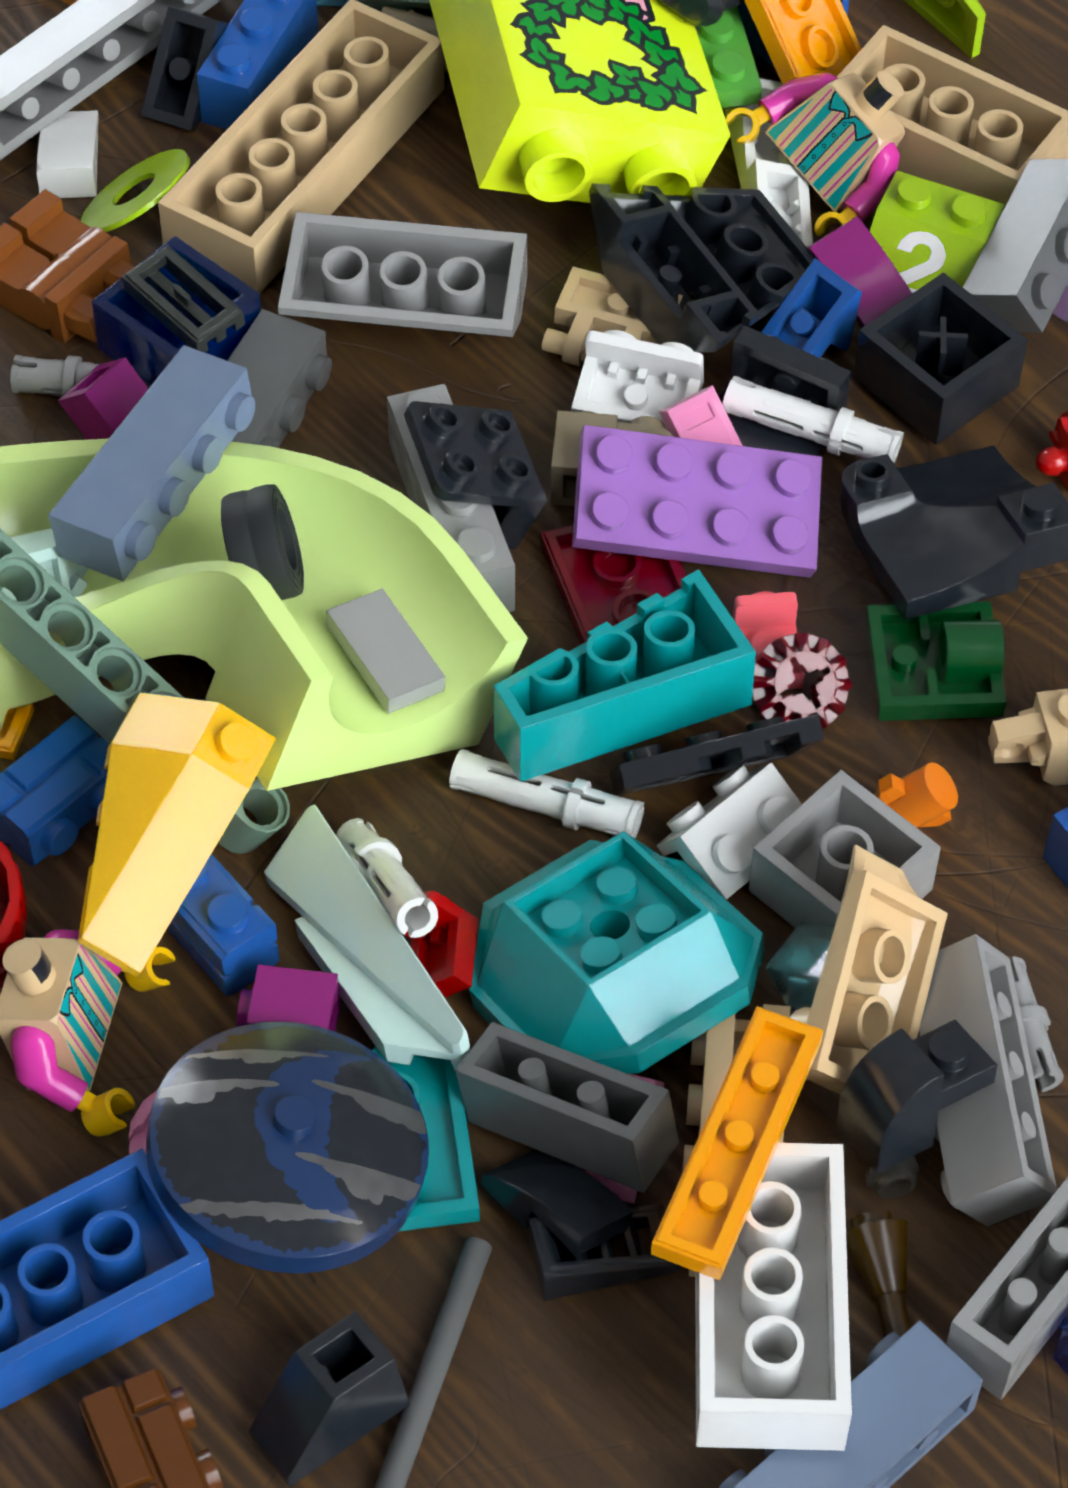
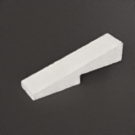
M759 78L762 85L761 98L782 86V82ZM758 104L746 106L729 107L724 109L727 118V115L734 109L747 108L750 110H754L759 106ZM737 118L728 125L741 189L760 190L805 246L809 247L813 244L808 181L765 133L772 126L768 121L760 126L759 135L753 142L749 144L737 143V139L749 134L753 128V121L750 118Z

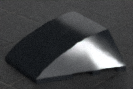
M592 183L589 190L603 274L660 345L665 342H677L690 347L694 352H716L738 336L744 326L750 327L783 303L815 259V256L760 190L694 187L691 196L664 195L658 186L643 185L639 194L610 193L611 188L609 184ZM679 294L683 295L680 304L678 303Z

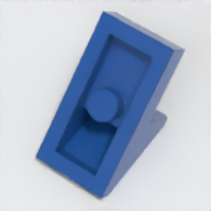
M815 258L761 333L777 337L784 343L821 358L830 344L846 352L850 346L862 292Z

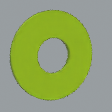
M171 149L139 162L109 183L90 202L81 217V222L89 227H98L108 232L134 220L156 205L186 174L190 165V157L182 149ZM154 178L148 188L137 197L124 204L116 205L119 199L133 186L146 179Z

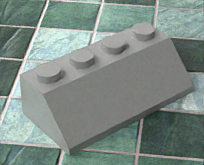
M296 212L279 298L278 313L279 315L513 337L521 322L528 275L527 234Z

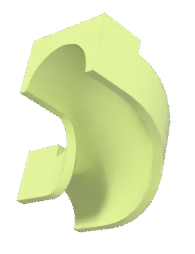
M108 439L68 440L0 446V529L9 537L50 529L51 524L48 514ZM230 442L223 451L216 469L203 477L190 494L183 512L170 520L156 538L150 555L145 560L139 561L124 581L89 568L83 577L88 585L81 596L75 597L142 660L175 654L190 655L206 661L215 670L205 699L207 701L220 702L276 738L257 774L266 791L479 745L494 713V685L511 676L528 639L464 550L434 517L401 492L360 471L317 456L271 446ZM266 484H275L279 488L288 505L299 541L304 570V589L302 594L294 598L281 600L271 584L258 571L242 563L228 560L221 525V500L224 496ZM382 588L446 677L443 692L387 714L326 626V610ZM49 631L50 636L55 642L65 646L64 641L59 635ZM0 644L1 732L9 709L25 706L56 694Z

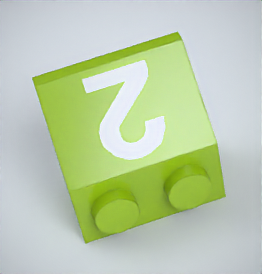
M896 171L877 207L870 233L889 257L912 293L943 272L963 287L1000 218L1005 204Z

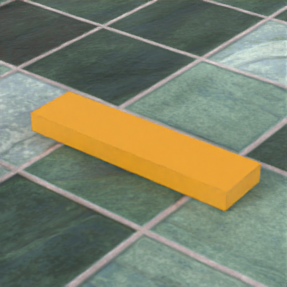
M756 1007L652 1241L651 1255L720 1281L822 1043V1029L767 1009Z

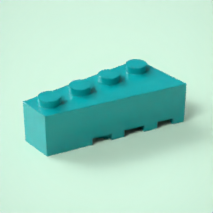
M698 569L682 578L681 588L663 598L656 593L638 603L637 613L615 626L606 621L588 631L587 642L568 652L559 648L495 684L494 740L519 781L522 782L752 705L756 651Z

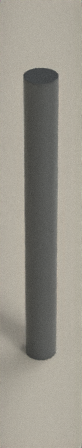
M468 1237L465 1240L407 1398L410 1405L402 1410L374 1488H405L492 1251V1246L483 1239Z

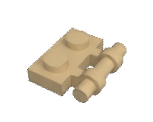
M572 267L556 303L554 323L571 328L568 333L547 328L542 342V351L561 355L564 363L580 367L586 358L585 340L589 330L603 333L607 330H620L631 334L636 340L658 343L604 274ZM678 294V303H679V304H680L681 299H682V297H683V295H680V294Z

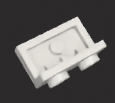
M589 330L585 340L586 358L571 411H590L597 414L618 415L617 422L631 423L633 419L640 416H652L664 423L659 413L660 410L702 390L704 382V356L701 353L694 352L690 347L677 342H665L660 345L636 340L631 334L620 330H607L604 333Z
M772 762L748 771L744 764L728 772L712 786L718 795L704 807L696 801L671 818L667 825L672 833L656 845L663 856L678 851L683 860L726 900L750 880L753 848L802 805Z

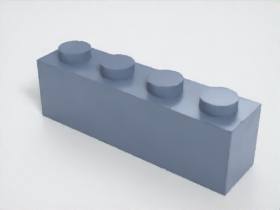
M183 345L48 514L59 557L124 581L139 561L145 560L150 555L159 534L173 517H177L183 512L188 503L189 496L206 474H210L216 469L223 451L237 433L244 431L251 423L255 412V399L252 397L246 367Z
M919 1320L902 1337L896 1332H892L883 1338L869 1354L866 1360L868 1367L851 1381L852 1416L845 1451L765 1449L764 1455L767 1458L749 1474L743 1469L734 1472L719 1488H890L975 1409L983 1379Z

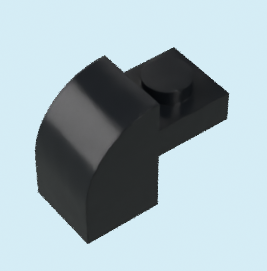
M956 1019L913 1040L901 1028L873 1047L849 1075L840 1095L836 1128L872 1170L879 1174L932 1147L938 1111L994 1083L998 1064Z

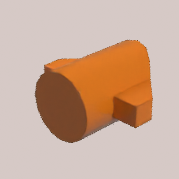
M934 762L920 767L903 778H899L892 773L879 779L877 792L875 793L877 798L916 828L941 826L952 820L950 810L955 808L958 803L957 789L951 776L942 766Z

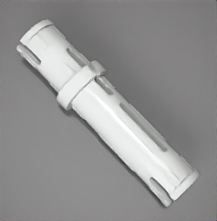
M733 376V379L730 381L722 404L727 414L730 413L741 418L744 417L759 424L815 441V443L827 446V452L838 456L841 452L867 459L888 454L893 463H895L904 436V432L882 427L854 417L853 410L844 407L840 411L825 408L774 389L759 386L737 376Z
M461 749L458 752L450 773L449 783L451 784V789L477 794L511 806L562 820L563 827L572 830H578L580 826L612 834L613 836L624 831L636 838L643 819L644 802L634 801L593 789L590 781L576 778L574 782H569L543 774L520 782L510 764L486 758L465 749Z
M360 818L345 822L337 831L336 836L395 922L399 931L404 935L408 931V935L412 938L422 937L429 933L436 925L438 909L402 866V856L396 846L386 838L379 837L373 825L368 821L366 825L363 819Z

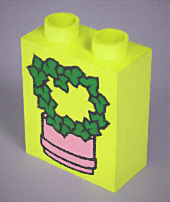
M429 0L479 188L531 195L545 202L570 200L591 203L589 190L592 183L609 184L611 188L610 193L639 194L643 185L658 186L664 195L691 196L694 187L703 186L727 143L730 132L695 25L685 21L660 1Z

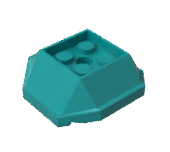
M623 831L605 843L590 839L483 903L474 958L472 987H470L469 991L473 1008L489 1025L491 1022L500 1024L626 1074L640 1073L750 1004L756 985L758 968L762 964L765 953L763 933L687 863L661 856Z

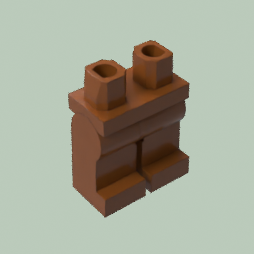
M44 189L10 217L11 226L5 222L0 226V306L37 327L45 330L50 329L52 337L63 344L67 343L76 334L95 343L110 330V326L113 323L111 307L109 305L115 300L128 308L132 307L134 309L140 304L124 290L122 280L123 275L136 267V265L131 263L128 243L117 236L112 238L98 227H89L63 210L61 198Z

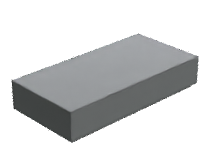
M383 588L326 610V626L387 714L444 691L445 675Z

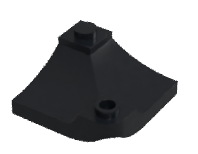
M994 445L908 467H896L888 454L854 462L843 471L840 502L845 522L861 554L905 620L1018 591L1020 572L1068 560V501L1054 482L1035 486L1022 477L1004 459Z

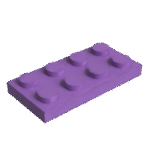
M584 425L579 438L572 547L811 578L817 570L822 457Z

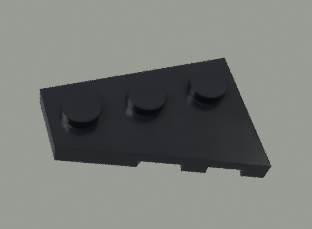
M815 714L784 722L782 716L769 718L746 725L747 732L723 737L722 730L702 733L686 738L685 748L665 753L662 752L661 744L626 751L623 753L625 763L617 765L609 772L615 796L727 772L742 764L745 767L797 756L824 740L819 715Z

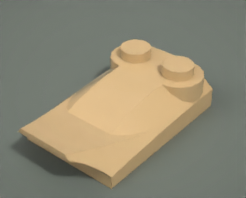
M858 845L853 847L841 905L811 1008H800L789 1017L823 1030L822 1043L806 1079L838 1094H841L845 1082L860 1060L887 1036L902 1028L912 1040L918 1037L948 914L920 899L910 886L902 869Z

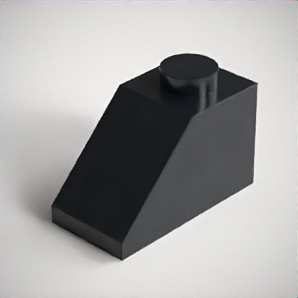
M168 7L141 116L190 131L196 130L201 122L197 73L229 25V22L191 11Z

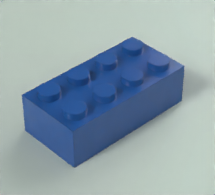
M143 1148L0 1221V1410L215 1296L209 1258L200 1243L176 1222L160 1200L152 1183L147 1156Z

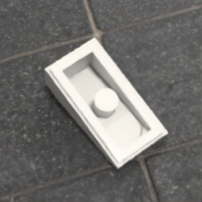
M98 110L68 111L40 130L36 171L39 193L46 189L59 198L97 196Z

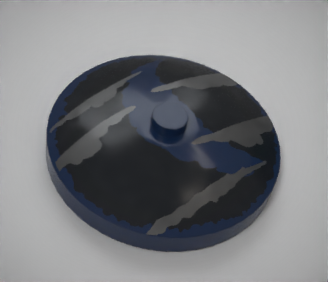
M261 1022L235 1027L213 1035L185 1053L172 1066L160 1084L152 1104L146 1135V1156L152 1183L167 1211L187 1233L205 1247L227 1259L260 1270L279 1273H311L335 1269L360 1260L381 1248L402 1228L413 1212L422 1189L428 1167L429 1140L426 1123L414 1094L393 1067L372 1050L347 1036L318 1026L294 1022Z

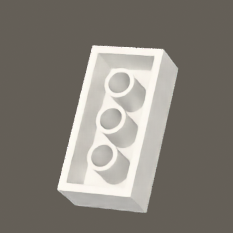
M778 1143L720 1281L695 1271L696 1447L845 1451L852 1416L843 1144Z

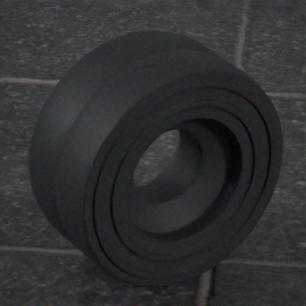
M266 484L224 496L221 500V525L228 560L242 563L258 571L271 584L281 600L294 598L302 594L304 589V570L299 541L288 505L279 488L275 484Z

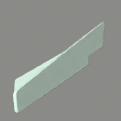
M312 805L308 807L264 871L266 882L302 915V917L294 920L299 940L322 972L338 974L340 997L387 1062L410 1065L413 1056L420 1055L451 1060L454 1070H456L471 1050L468 1034L464 1026L317 806Z

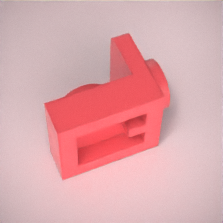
M762 591L752 595L737 596L734 599L733 619L756 651L755 662L761 652L771 642L780 637L797 633L796 617L798 602L796 593ZM793 665L794 669H792V672L794 673L795 680L787 685V690L803 689L805 673H802L798 666Z

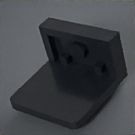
M744 326L733 343L730 381L733 379V376H737L759 386L774 389L809 401L810 403L840 411L842 407L846 408L851 371L836 365L828 359L819 358L784 343L777 337L766 335ZM729 383L719 395L722 404ZM730 413L727 414L743 446L819 456L825 448L824 445L815 443V441L759 424L744 417L741 418Z
M420 401L411 402L404 413V417L433 494L444 501L492 505L508 548L517 549L531 525L537 520L547 499L512 411Z

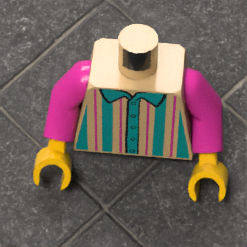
M879 71L867 84L855 73L839 79L828 72L790 80L758 100L759 107L754 110L747 108L732 110L727 115L726 122L729 125L739 117H748L753 121L751 132L736 140L739 144L753 142L759 135L760 126L768 121L772 125L765 133L833 210V212L822 214L817 219L814 231L819 237L831 224L843 225L856 216L864 222L880 204L898 169L900 154L897 146L905 135L904 126L889 109L904 95V90L900 82L886 71ZM844 209L840 214L837 213V211Z
M59 929L52 930L44 938L25 937L11 944L3 955L2 963L7 971V976L0 994V1035L13 1060L17 1079L27 1090L34 1091L69 1112L74 1111L75 1108L81 1110L82 1122L88 1132L94 1136H107L127 1127V1124L115 1115H121L135 1107V1101L128 1091L122 1088H113L98 1096L90 1092L122 986V982L117 975L121 971L124 972L128 984L134 990L140 992L170 985V981L160 979L154 974L152 965H164L174 962V954L165 947H156L141 973L135 977L78 942L79 930Z

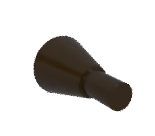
M888 1210L863 1213L850 1220L851 1229L846 1231L847 1254L872 1301L877 1303L884 1336L886 1337L888 1334L896 1332L902 1337L912 1328L904 1295L907 1293L908 1222L903 1219H892L891 1212Z

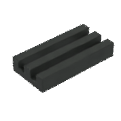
M168 245L122 276L124 290L190 348L205 353L208 351V341L213 339L218 344L227 338V328L231 326L237 331L245 325L243 310ZM164 267L217 315L213 318L191 300L190 295L177 284L174 285L159 269Z

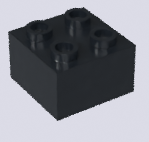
M943 272L859 330L853 377L927 439L937 445L1019 387L1028 339Z

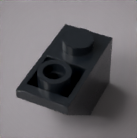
M354 1311L294 1352L248 1431L256 1445L286 1484L291 1487L410 1404L395 1358L358 1313Z

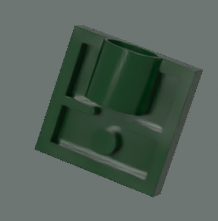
M991 601L972 602L907 620L904 619L895 604L867 605L865 624L878 721L1004 716L1006 707L1002 677L1004 637L1000 620L993 619Z

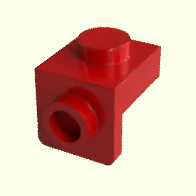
M427 891L424 894L434 902L438 909L436 925L429 933L422 937L412 938L408 935V931L405 933V936L411 939L410 947L444 998L472 987L478 918L453 903L446 896L436 891Z

